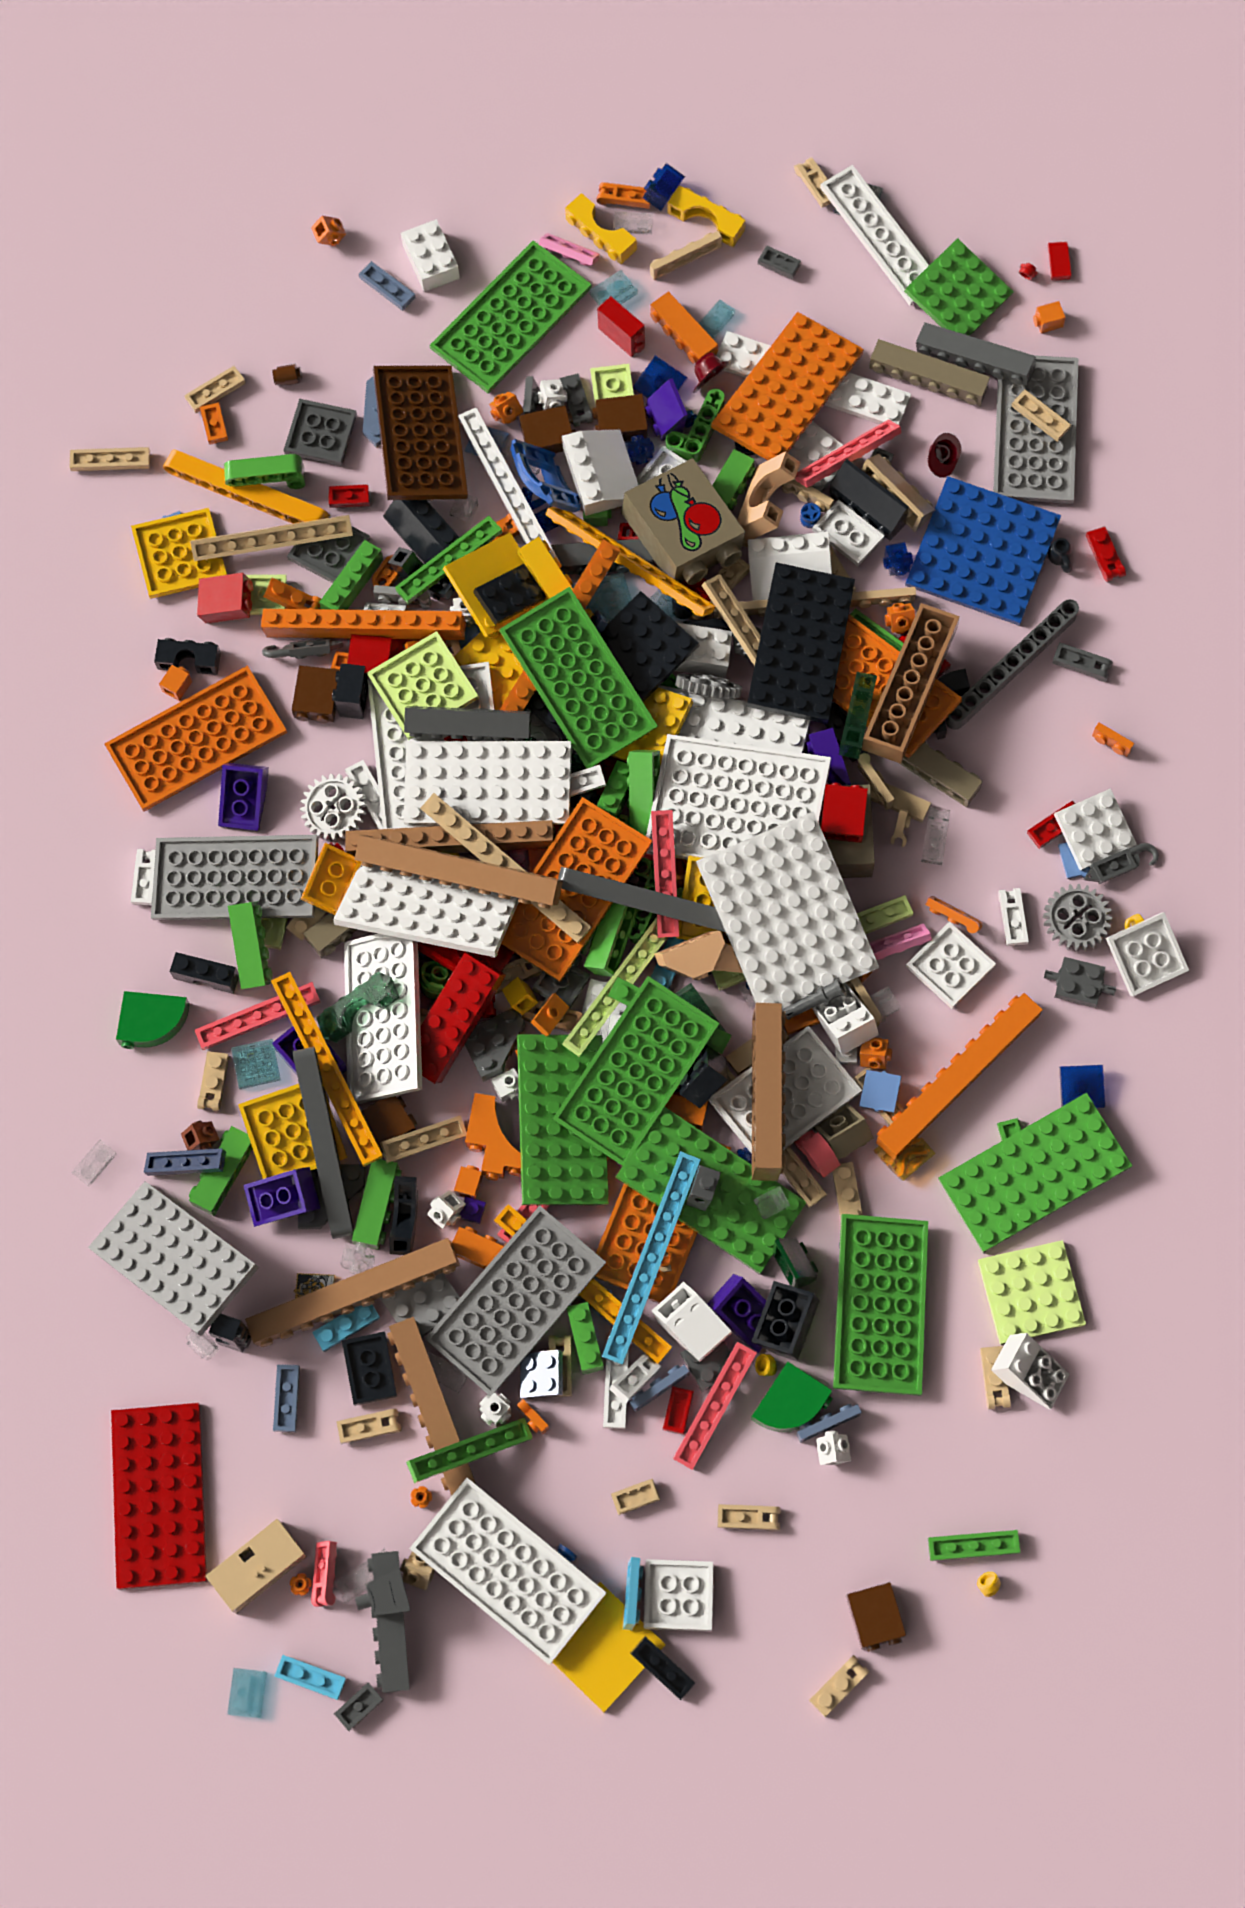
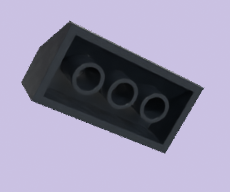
M846 459L830 484V496L836 502L838 500L881 532L884 538L886 537L891 541L906 525L909 506Z
M393 500L383 515V518L423 564H426L460 538L427 500Z

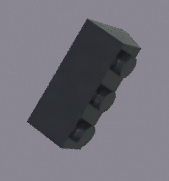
M774 1281L751 1342L776 1355L798 1361L820 1300L813 1292Z

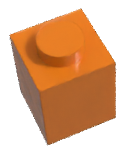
M1056 301L1037 307L1033 321L1035 326L1039 327L1040 332L1045 333L1063 328L1066 317L1060 302Z
M171 665L160 681L159 686L163 693L180 701L192 680L187 669Z
M467 1165L466 1168L461 1166L454 1188V1193L457 1196L477 1199L483 1179V1174L479 1171L478 1167Z

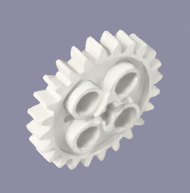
M330 774L329 779L323 775L322 782L315 779L316 786L308 785L311 791L310 793L303 792L307 799L300 801L305 804V807L300 808V811L306 813L301 818L308 820L304 825L307 828L311 827V833H316L319 838L324 835V839L327 841L330 837L337 841L338 835L345 839L346 831H351L352 828L359 829L356 823L364 822L360 815H366L362 808L366 807L367 804L361 802L366 797L360 794L362 789L356 787L357 783L355 781L350 782V778L347 776L343 779L341 774H338L335 779V776ZM336 789L335 796L329 797L330 791ZM351 802V807L348 810H344L345 803ZM323 804L322 811L316 813V807ZM333 804L336 807L334 810L331 808ZM337 817V823L331 826L330 821Z

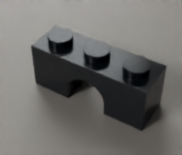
M158 639L154 662L158 670L168 671L171 665L178 667L181 660L190 657L195 659L194 666L197 673L218 675L221 651L219 646L213 642L196 643L193 640Z
M178 952L175 953L169 971L173 979L194 984V981H201L211 985L213 989L234 994L239 978L238 970L234 966Z
M220 1314L216 1318L208 1332L211 1337L216 1338L215 1341L219 1345L242 1353L244 1348H248L251 1342L249 1330L239 1319Z

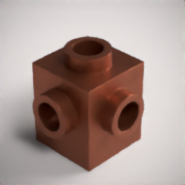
M196 1121L181 1133L187 1150L213 1149V1145L220 1140L212 1121Z

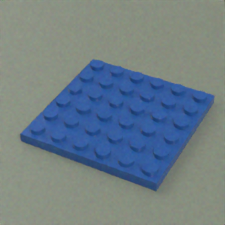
M947 476L905 586L915 587L916 590L1020 626L1061 515Z

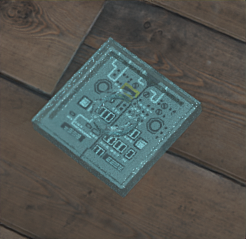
M273 1039L231 1048L239 1089L281 1080L276 1052L272 1045Z

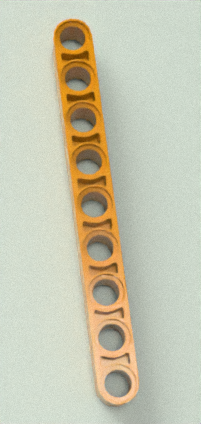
M173 449L163 466V469L173 476L292 524L330 517L329 513L320 507L263 484L228 486L225 484L223 468Z

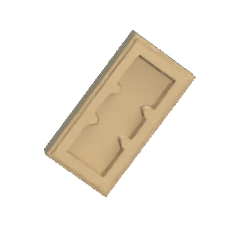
M653 1478L611 1493L618 1516L660 1501Z

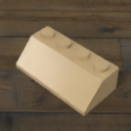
M877 454L864 462L863 472L909 506L906 524L914 532L932 517L935 511L932 503L924 499L919 494L918 489L910 485L905 480L904 475L891 466L887 458Z

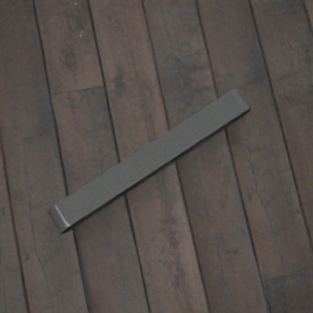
M1067 599L1050 613L962 696V702L946 718V725L953 730L963 727L1076 620L1079 611L1078 603L1072 599ZM1064 610H1071L1073 613L1068 614ZM1050 623H1057L1059 626L1053 627ZM1037 636H1043L1045 640H1039ZM1028 649L1031 653H1025L1022 650ZM1014 662L1017 664V666L1013 667L1010 666L1008 663ZM1000 675L1003 679L997 680L994 676ZM984 688L987 689L989 692L982 693L980 689ZM966 702H972L974 706L970 707L966 705ZM958 715L961 719L954 720L951 716Z
M565 867L560 868L558 879L563 880L562 889L725 932L715 907Z
M315 1047L293 1051V1058L331 1235L333 1239L351 1236L354 1233V1227Z

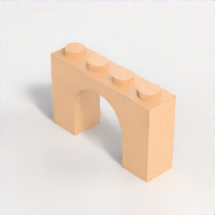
M787 452L758 465L755 469L737 520L745 531L744 539L746 540L755 539L779 526L783 510L768 499L778 487L795 479L801 463Z

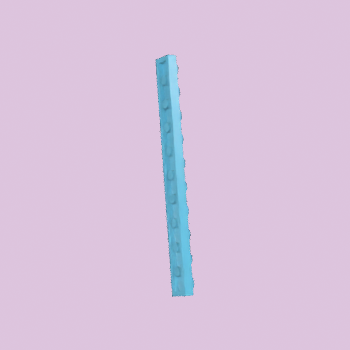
M681 1151L679 1153L602 1354L603 1358L623 1365L701 1160Z

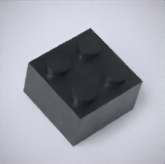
M341 663L340 670L336 671L335 682L338 684L337 689H333L332 701H335L334 707L337 709L339 717L364 718L368 695L367 679H369L365 666Z
M706 1044L680 1082V1095L698 1108H701L728 1080L726 1058Z

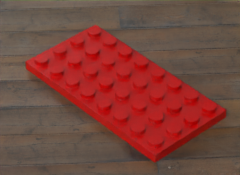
M200 1403L111 1410L116 1589L207 1582Z

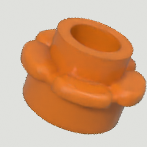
M425 1486L414 1488L410 1494L412 1497L411 1503L415 1507L425 1508L432 1500V1493Z
M303 1573L293 1576L289 1583L291 1592L301 1596L306 1595L312 1586L311 1579L307 1578L306 1574Z

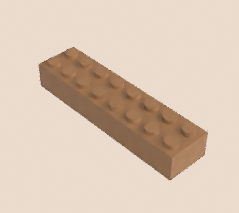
M923 603L920 604L863 738L862 750L900 764L902 763L957 631L960 616Z
M756 1003L752 1016V1180L778 1181L779 1175L783 1174V1169L786 1165V1155H782L783 1147L786 1144V1134H782L783 1126L786 1123V1114L782 1113L783 1105H785L786 1093L783 1092L786 1073L782 1072L786 1059V1053L783 1051V1044H785L786 1038L783 1024H785L786 1014L785 1011H782V1003Z

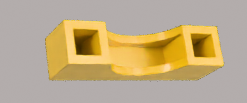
M679 185L667 202V213L683 222L696 216L711 220L715 224L717 231L721 234L722 242L731 247L736 245L745 231L746 220L741 215L728 211L722 205H716L708 198L695 194L689 188Z
M582 193L565 207L567 222L572 226L575 225L583 236L593 240L594 244L599 249L606 251L612 260L622 264L637 250V239L624 228L605 230L595 223V204Z

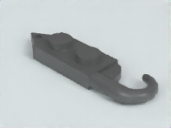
M330 638L290 642L289 645L277 650H273L276 649L275 645L263 648L262 654L268 658L290 656V658L302 659L309 655L320 657L331 653L332 650L343 647V642L333 641Z
M1141 843L1130 849L1127 848L1092 863L1090 870L1083 880L1102 884L1130 872L1139 866L1140 857L1138 854L1143 851H1150L1152 853L1153 860L1149 863L1152 866L1158 861V850L1149 843Z

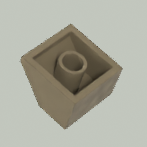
M849 1103L813 1128L829 1144L838 1160L848 1156L852 1151L874 1139L865 1118Z

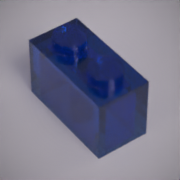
M668 163L662 169L658 167L652 176L654 181L651 179L644 187L646 192L642 197L660 211H662L685 178L683 174Z

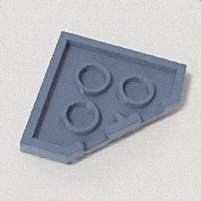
M372 376L366 381L363 435L377 448L381 444L374 377Z

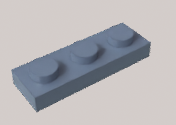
M372 261L359 273V278L402 311L416 298L415 293Z
M685 1364L681 1367L679 1365L674 1366L667 1372L669 1374L664 1379L659 1377L650 1383L651 1388L645 1392L643 1390L638 1391L632 1397L633 1400L630 1401L632 1409L637 1412L689 1376V1370Z
M277 1365L274 1432H296L299 1365Z
M852 1404L845 1405L835 1415L828 1413L819 1418L820 1422L813 1425L811 1422L800 1426V1431L797 1432L800 1443L860 1416L861 1410L858 1404L852 1406Z

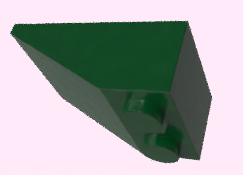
M797 1238L777 1239L774 1241L773 1256L789 1285L802 1288L816 1281L818 1269L813 1261L809 1262L806 1256L808 1251L803 1242L799 1243Z

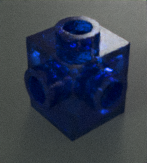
M636 435L631 437V441L624 442L630 461H636V465L648 463L647 459L653 458L655 449L650 438Z
M902 542L885 546L883 565L885 570L888 569L890 576H903L910 572L913 557L912 553L907 551L906 543Z

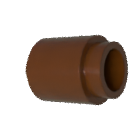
M296 364L278 366L277 369L272 370L275 385L298 384L299 379H302L301 368L297 367Z

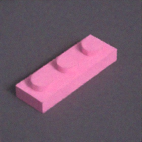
M549 233L542 236L539 245L545 247L547 251H556L561 253L564 258L576 259L585 266H592L598 261L600 256L597 252Z
M920 924L875 940L869 944L876 960H881L894 953H900L908 948L923 945L925 942L931 941L932 938L926 926Z

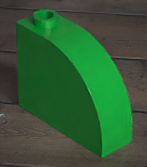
M124 991L116 1035L119 1045L125 1049H134V1047L147 1048L161 1045L172 1039L181 1030L187 1019L190 1006L187 997Z
M787 1362L751 1416V1420L772 1431L789 1432L798 1430L800 1426L811 1422L822 1408H828L833 1400L830 1397L832 1390L790 1362Z

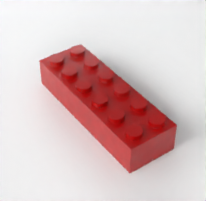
M465 952L420 1026L422 1076L434 1084L442 1083L506 977V974L473 953Z

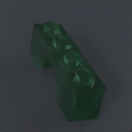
M862 672L856 673L839 755L859 759L875 689L876 675Z
M381 972L373 974L369 980L355 987L352 992L341 997L331 1007L324 1009L316 1017L323 1038L337 1043L352 1032L353 1019L361 1007L371 1003L385 1009L400 997L392 977Z

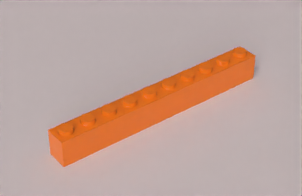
M604 539L572 590L584 610H586L621 551ZM524 670L500 710L524 711L532 699L536 689Z
M263 609L261 628L266 637L351 638V634L392 639L423 640L437 631L442 640H465L466 620L462 611Z
M1025 993L1020 997L1016 995L1008 1003L1010 1007L1006 1011L1000 1010L994 1017L995 1022L991 1025L986 1024L979 1032L981 1035L976 1040L972 1038L966 1044V1050L962 1054L958 1052L951 1059L950 1062L952 1064L947 1069L943 1067L936 1074L937 1079L933 1083L929 1081L921 1089L923 1093L918 1098L914 1096L906 1104L908 1108L903 1113L898 1111L891 1119L893 1122L888 1127L884 1125L876 1134L878 1136L876 1144L894 1161L1041 1015L1043 1009Z

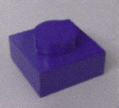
M465 1196V1206L460 1212V1219L480 1224L486 1202Z

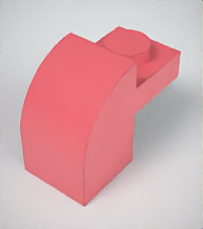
M810 1130L794 1142L795 1146L807 1156L813 1169L823 1178L840 1166L835 1153L818 1132L815 1133Z

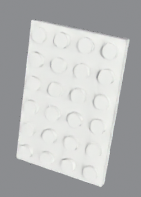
M809 1026L783 1044V1051L786 1053L782 1071L786 1073L785 1085H783L786 1101L782 1112L786 1114V1123L783 1126L782 1133L786 1134V1144L783 1150L862 1092V1089ZM751 1067L716 1092L708 1101L752 1154Z

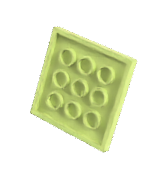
M437 631L367 672L369 679L403 733L406 706L464 708L479 699L478 694ZM404 733L408 740L414 738L409 736V733Z
M1063 1240L978 1259L1000 1345L1005 1344L1010 1335L1027 1333L1033 1338L1086 1325Z

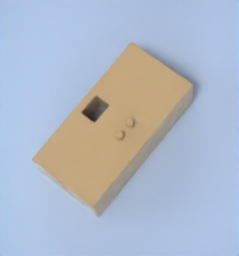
M276 1519L209 1572L206 1578L230 1610L237 1614L307 1556L281 1521Z

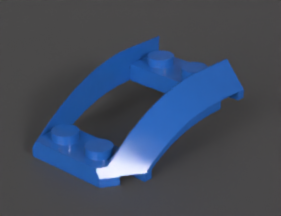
M514 439L511 444V453L517 472L527 488L545 500L550 506L571 513L579 511L581 508L579 495L568 487L560 467L555 465L553 459L556 456L555 452ZM530 465L541 469L545 482H540L537 479Z

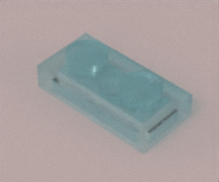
M719 299L699 324L714 339L733 317L735 309Z

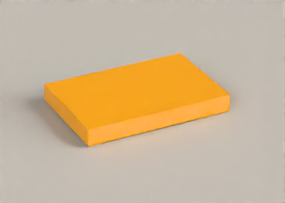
M324 843L301 900L336 915L356 871L361 867V861L354 860L355 856Z

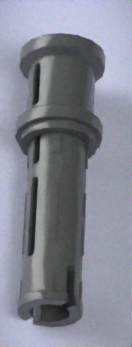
M837 978L833 983L825 987L820 986L817 992L796 1001L782 1010L785 1011L786 1018L790 1020L822 1003L829 1004L830 1000L836 997L846 996V990L841 980Z

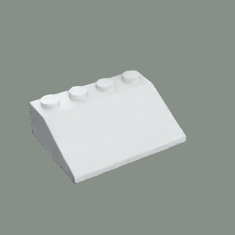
M586 430L562 436L563 449L585 516L623 506L624 493L638 486V482L621 431Z
M829 532L748 539L753 601L768 600L776 562L832 574Z

